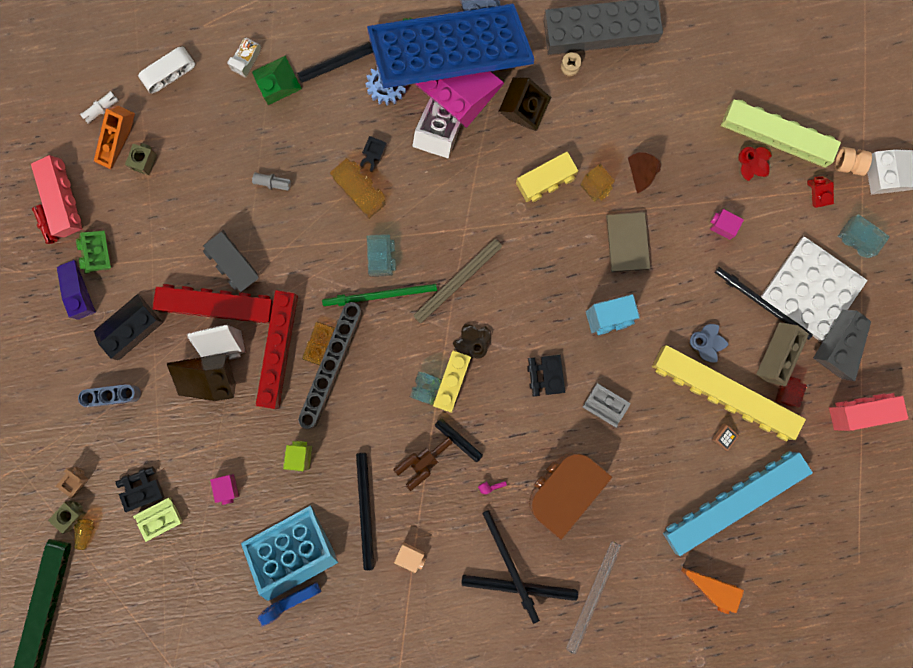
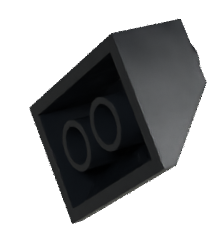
M137 294L93 332L99 346L110 359L120 360L163 322L144 299Z

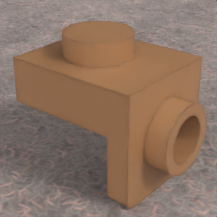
M78 467L66 468L64 470L66 474L56 485L58 489L70 498H74L88 481V478L84 475L85 472Z

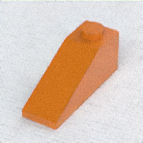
M120 106L106 108L94 162L109 169L113 168L131 131L135 113Z
M682 567L681 571L718 607V611L729 614L730 611L737 613L744 590Z

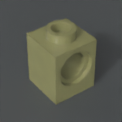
M141 143L140 146L133 144L125 165L131 170L149 176L157 154L151 150L152 147ZM145 155L144 160L139 161V157Z
M68 501L64 502L48 521L63 534L70 532L86 513L78 502ZM67 511L71 513L70 520H68L66 517Z

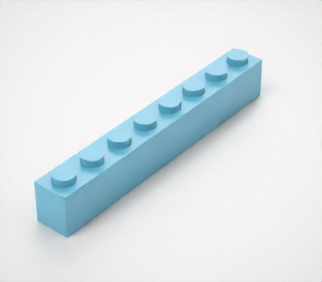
M786 452L781 456V460L770 462L765 466V470L760 473L757 471L751 474L746 482H739L733 485V490L730 492H723L717 495L714 502H707L701 505L698 512L694 514L691 512L682 518V522L669 525L663 535L674 553L678 556L683 555L811 475L813 472L801 453Z

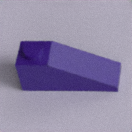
M76 260L58 266L57 273L62 301L69 318L79 320L96 313Z

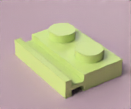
M171 497L133 516L138 523V528L145 542L183 523L175 505L171 501Z

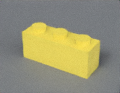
M565 152L518 177L516 184L526 202L530 200L535 202L542 198V194L545 192L552 193L559 188L558 185L564 182L569 184L574 181L578 169L569 153Z
M452 351L433 404L434 407L452 413L471 359L470 356Z

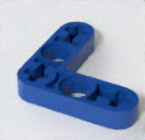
M315 582L266 607L257 616L261 626L276 620L285 610L320 593L321 589L318 583Z

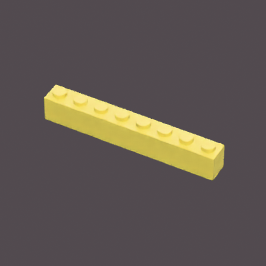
M667 345L662 346L652 365L656 369L655 372L664 377L668 375L673 378L672 381L680 386L685 384L691 387V392L697 395L702 393L708 396V401L714 404H723L725 410L734 414L738 412L742 415V419L750 423L755 421L760 424L759 428L767 432L773 431L777 433L776 437L784 441L796 440L806 420Z

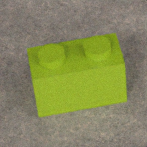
M292 441V444L286 445L283 469L295 471L309 470L312 446H308L305 441Z

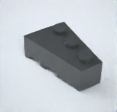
M224 230L220 231L203 245L205 248L203 250L204 254L209 260L212 258L217 263L215 267L222 275L226 274L229 277L228 283L234 290L239 289L242 292L259 278L257 272L239 252L236 245L226 236Z
M842 309L813 359L839 378L855 381L871 321L858 311Z

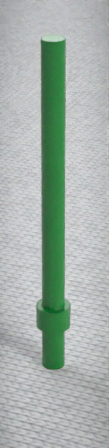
M436 284L349 296L342 294L334 298L322 299L323 307L333 305L345 306L350 302L437 291Z

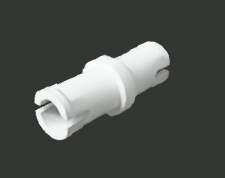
M110 91L99 101H94L93 105L80 115L89 124L96 117L105 114L106 108H110L119 100Z

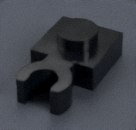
M369 136L362 152L366 158L360 163L361 169L364 168L365 164L369 163L371 164L369 171L372 173L375 170L374 162L375 160L381 161L387 147L386 142Z

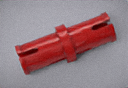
M37 205L36 208L33 207L32 211L38 222L37 228L41 230L45 243L53 244L54 241L57 242V236H53L50 233L43 205Z

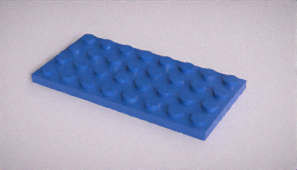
M514 4L367 26L383 89L534 64V56Z

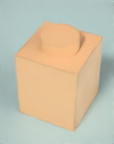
M403 542L394 563L416 573L417 569H422L426 558L423 557L425 552Z

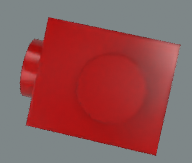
M818 176L814 180L807 181V185L812 188L813 207L818 208L834 204V182L824 176Z

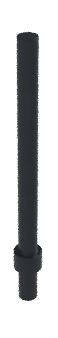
M720 267L715 270L714 273L724 279L725 283L731 288L735 287L782 322L798 325L809 333L807 340L813 336L808 330L738 281V277L733 274L730 275Z
M487 510L482 513L522 599L521 604L524 610H527L532 623L535 624L540 621L534 608L535 603L532 597H529L490 511Z

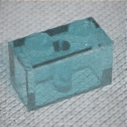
M859 214L850 218L838 235L844 244L852 246L858 250L859 255L865 258L878 255L890 238V236Z
M390 235L367 236L368 274L370 277L393 276L392 270H396V261L392 259V252L395 251V240H391Z

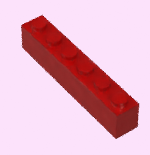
M163 284L162 287L156 286L153 310L158 312L270 323L273 300L267 295H258V298L251 297L249 293H239V296L232 295L230 291L220 290L219 294L212 293L213 290L201 288V291H193L194 288L182 286V289H175L174 285Z
M275 290L255 406L279 409L298 301V296L295 293Z

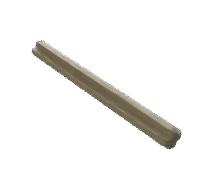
M494 239L420 308L414 314V318L419 323L426 320L502 248L500 242Z

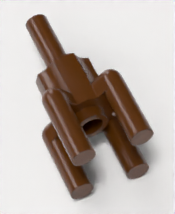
M448 437L432 451L425 448L418 455L412 453L397 465L393 471L399 476L410 466L413 468L417 475L406 483V487L411 492L430 476V469L439 463L435 458L453 442Z

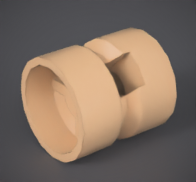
M841 147L835 160V170L845 173L852 171L855 175L864 176L871 166L872 153L870 151H856L854 148Z

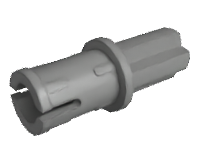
M255 172L252 177L253 184L267 186L269 189L276 188L288 191L291 187L290 179L275 177L274 174L265 175Z

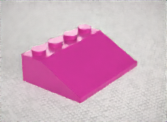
M490 71L415 83L419 89L466 128L504 84L503 81Z

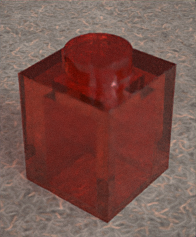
M790 377L786 386H779L775 401L790 407H800L807 385L801 383V380L798 378Z

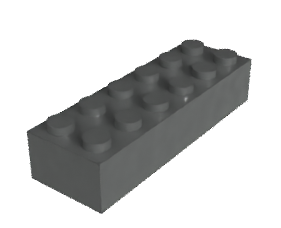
M626 0L547 9L543 17L548 55L657 43L663 34L658 0Z

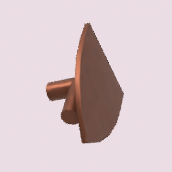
M638 152L628 157L637 194L647 189L655 179L656 174L661 170L660 160L647 152Z

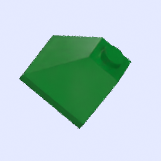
M286 56L252 71L255 81L268 105L302 90Z

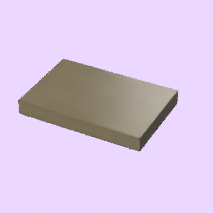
M645 212L607 215L611 272L649 270L650 260Z

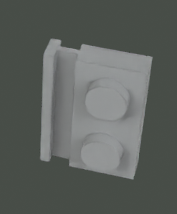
M596 383L582 408L617 428L618 423L631 403Z

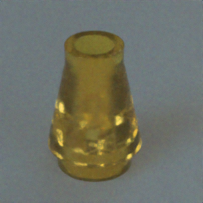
M79 519L77 524L74 525L75 549H87L88 542L95 528L92 520Z

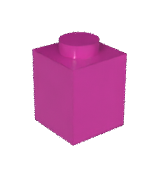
M723 209L713 215L710 221L712 223L710 230L731 240L736 236L744 219Z
M234 474L210 479L215 503L221 502L222 505L233 503V499L239 497Z

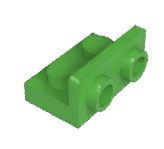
M105 231L81 232L79 239H76L77 250H81L82 255L79 258L80 269H84L85 274H89L90 271L109 270L111 266Z

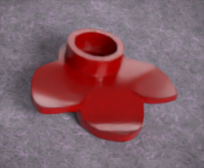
M752 147L743 148L738 156L742 164L740 170L742 176L747 181H750L754 174L759 177H767L770 172L767 161L772 157L771 152L764 147L755 149Z

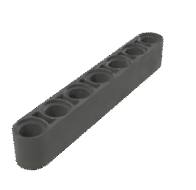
M347 303L339 317L299 415L298 421L303 428H314L320 420L362 316V310L356 303ZM352 307L358 310L354 317L348 316V310ZM349 325L350 332L342 335V326ZM336 343H342L343 349L339 353H335L333 350ZM333 360L336 366L334 370L328 371L326 364L328 361ZM323 378L328 381V386L325 389L319 387V381ZM315 396H318L321 400L318 407H314L311 403ZM308 414L313 417L311 425H306L304 422V418Z

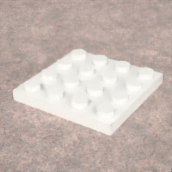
M802 237L761 297L812 333L813 337L823 342L842 309L848 310L868 280L806 237Z

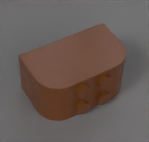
M568 453L560 457L557 462L553 461L546 469L548 473L544 477L540 476L534 483L536 487L529 498V507L532 514L561 540L613 478L589 457L577 453Z

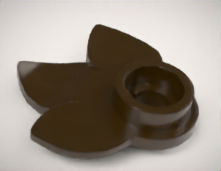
M465 324L461 330L462 338L453 342L455 349L461 354H470L475 359L483 358L487 354V344L491 338L488 328L485 326L477 330L474 326ZM476 346L481 347L479 351L474 350Z

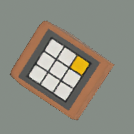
M723 424L711 440L728 452L739 436L727 424Z

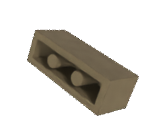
M779 322L756 375L769 383L786 386L809 333L798 325Z

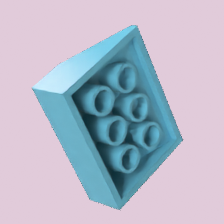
M311 506L241 543L258 593L267 601L339 563L332 545Z

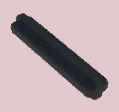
M440 418L435 423L437 429L446 437H449L454 444L475 462H479L483 457L481 452L443 419Z

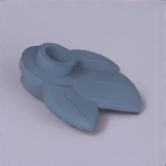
M708 324L703 327L701 332H695L690 337L691 347L699 351L700 357L703 360L711 363L718 361L716 352L728 346V342L723 337L717 335L719 325ZM697 338H700L702 340L701 345L697 344Z

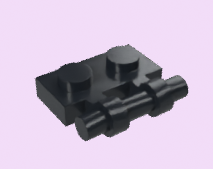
M561 355L541 357V365H536L535 357L528 358L529 366H527V372H530L531 383H529V387L532 389L533 397L540 396L539 388H545V395L565 393ZM537 371L543 372L544 382H538Z
M153 466L147 469L142 468L132 475H124L122 479L115 481L117 488L124 486L126 490L119 494L125 513L164 498L158 479L150 482L149 476L156 474ZM141 480L142 485L134 488L133 482Z

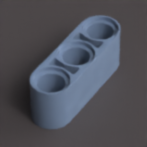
M135 385L85 389L79 393L78 401L84 407L132 403L139 400L141 391ZM128 389L132 390V396L130 398H127L126 392ZM109 391H111L113 394V397L110 401L107 399V394ZM89 394L93 395V401L91 403L88 402Z

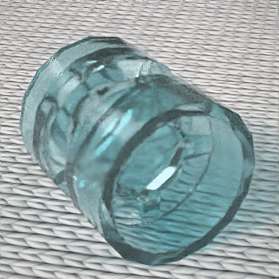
M418 371L415 379L417 385L412 388L409 397L433 405L436 398L434 392L439 389L442 379ZM425 383L429 384L428 390L423 388Z

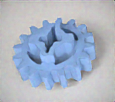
M378 68L376 71L374 69L370 70L372 76L367 75L369 82H366V88H369L367 92L368 95H372L373 101L378 99L380 105L383 101H385L386 105H389V101L395 104L396 98L402 99L401 93H406V88L404 87L407 85L398 86L395 92V87L383 89Z

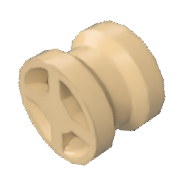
M572 52L567 53L563 57L561 70L565 75L573 76L578 72L581 65L580 56Z

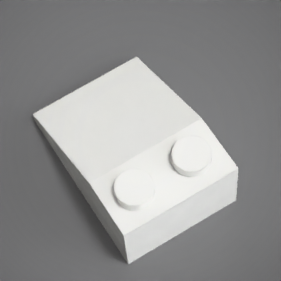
M430 98L415 129L412 147L449 158L461 123Z
M886 150L872 153L871 166L867 172L871 195L913 190V150Z
M229 325L188 334L189 340L201 357L226 353L229 359H236L241 357L240 354L246 353L241 330Z

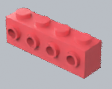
M48 155L31 163L51 235L64 238L83 230L63 160Z

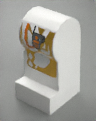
M249 38L243 39L235 55L230 57L227 62L231 70L246 78L260 53L261 45Z

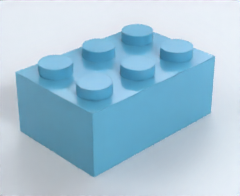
M633 295L594 304L586 311L591 333L597 332V335L609 333L615 328L616 331L628 328L635 324L634 321L639 318Z

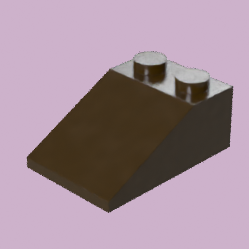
M226 353L167 363L179 396L210 401L234 398L236 382Z

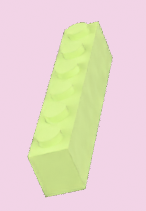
M734 99L729 104L721 126L825 168L834 162L841 144L833 136L822 135L813 128L802 127L798 122L787 121L778 114H770L765 112L763 108L747 105L743 100Z

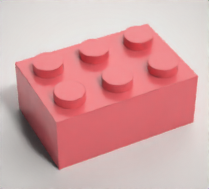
M894 393L873 395V397L857 398L854 401L836 402L835 407H829L833 428L838 431H852L908 420L904 397L895 396Z

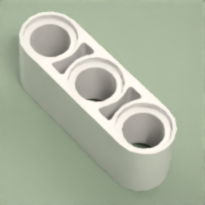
M178 47L143 69L138 77L149 93H155L193 69L195 62L184 47Z

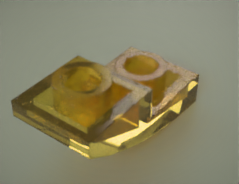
M317 321L302 359L320 366L335 328Z

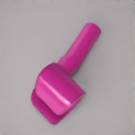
M486 481L479 485L478 488L482 494H489L495 489L507 486L504 481L489 486Z

